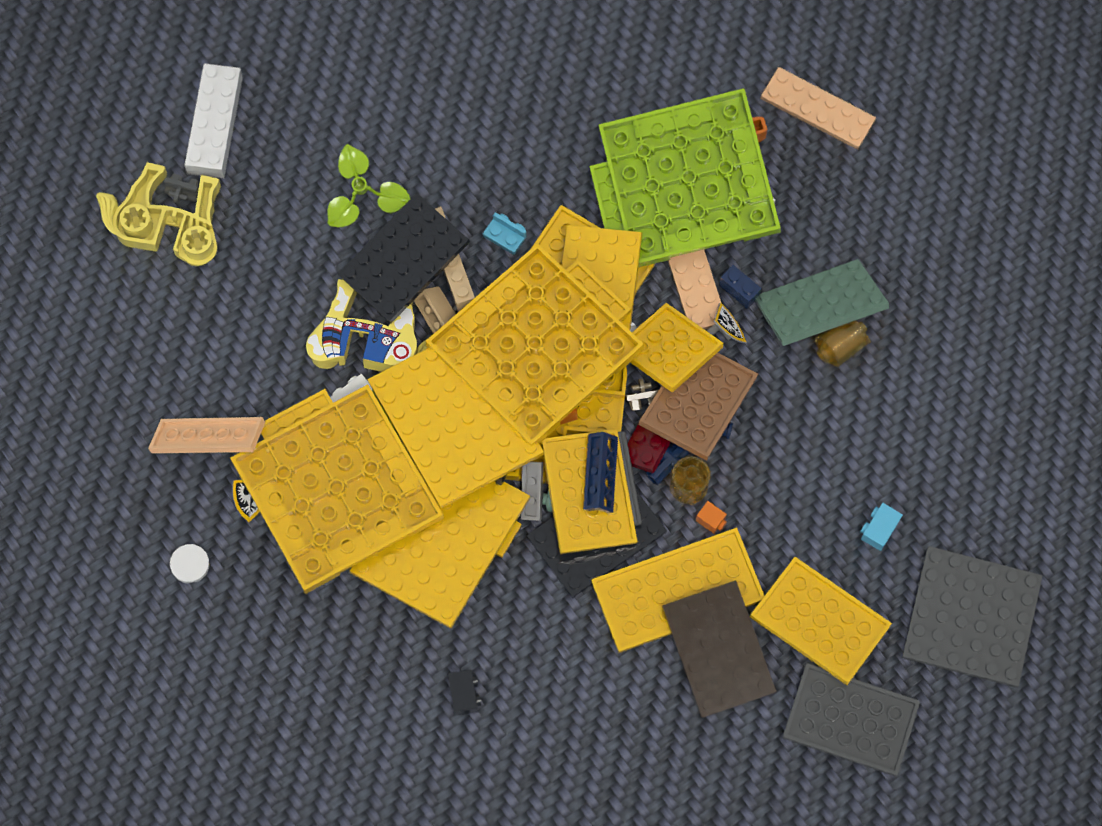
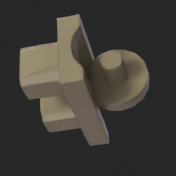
M642 378L638 379V385H632V390H640V393L625 395L631 411L642 409L640 399L647 398L649 406L659 389L645 392V389L652 388L651 382L644 383Z

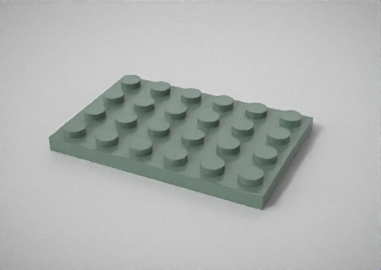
M859 259L763 292L755 299V303L782 346L889 308V302Z

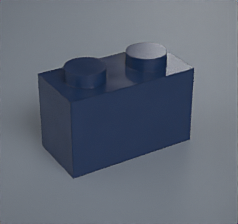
M734 265L720 278L719 286L746 309L755 302V299L761 293L762 288Z

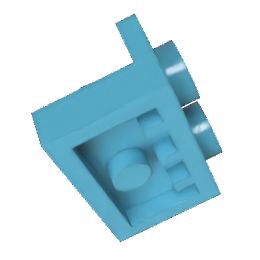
M495 212L493 220L483 233V237L515 255L526 239V230L521 224H514L509 221V218L504 214L499 215Z

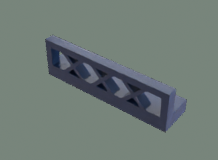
M606 432L588 434L583 510L586 511L600 510L606 513H613L618 437ZM608 440L611 441L610 449L608 447ZM606 478L608 480V487L605 484ZM604 497L607 500V507L604 506Z

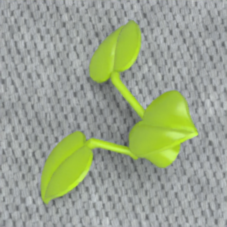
M346 144L340 154L338 168L340 174L346 179L355 176L352 181L354 191L351 201L344 196H339L329 203L327 210L328 225L340 228L354 223L359 216V208L353 204L356 195H363L367 190L376 196H380L378 198V205L387 213L399 211L410 200V196L402 186L394 182L383 183L380 187V193L368 186L366 180L358 176L364 174L369 167L367 156L362 151Z

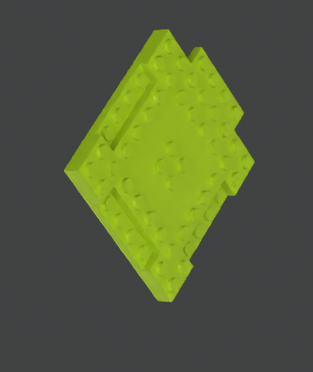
M744 88L599 124L608 162L589 167L604 228L643 233L638 268L671 260V257L740 240L748 241L781 233L779 219Z

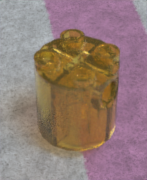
M855 320L820 333L815 338L818 347L817 354L820 359L825 363L840 367L871 343L865 333L867 331L866 326L862 322L858 323Z
M695 456L680 459L674 465L671 474L670 492L673 497L679 502L689 505H695L706 496L711 478L708 465L702 459Z

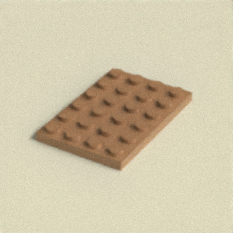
M716 353L673 393L664 386H661L638 425L707 461L757 379L758 373L720 353Z

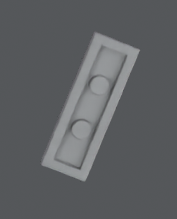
M531 461L522 466V491L530 495V499L521 513V520H542L543 462Z

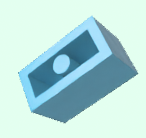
M882 503L880 508L875 507L870 515L873 517L870 524L866 522L861 530L863 533L861 540L879 551L883 549L903 514Z

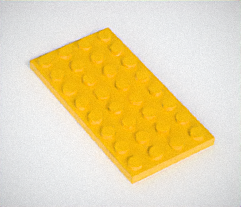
M737 528L591 579L618 653L671 635L662 605L735 580L746 607L757 604L764 598V593Z

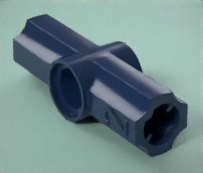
M674 444L672 447L667 448L655 472H647L646 476L653 484L658 486L671 472H675L682 465L684 459L691 452Z

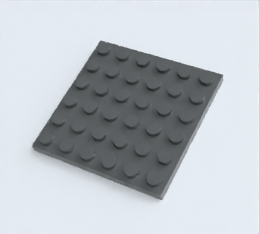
M928 546L902 658L1018 688L1043 575Z

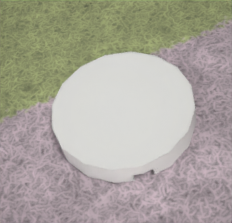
M186 544L174 551L170 559V568L173 575L179 581L184 583L198 582L206 576L209 570V559L207 553L201 547L194 544Z

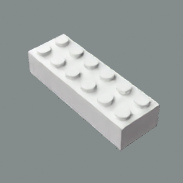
M204 64L185 161L187 174L224 178L243 79L241 68Z

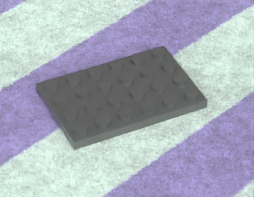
M806 663L783 739L897 777L920 701L853 678L846 685L823 668Z

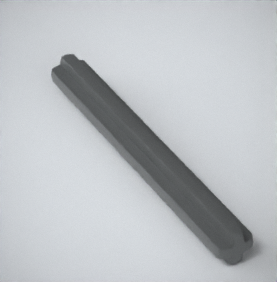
M618 432L634 525L638 526L642 524L626 433Z

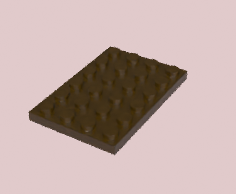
M736 580L662 605L701 718L776 693Z

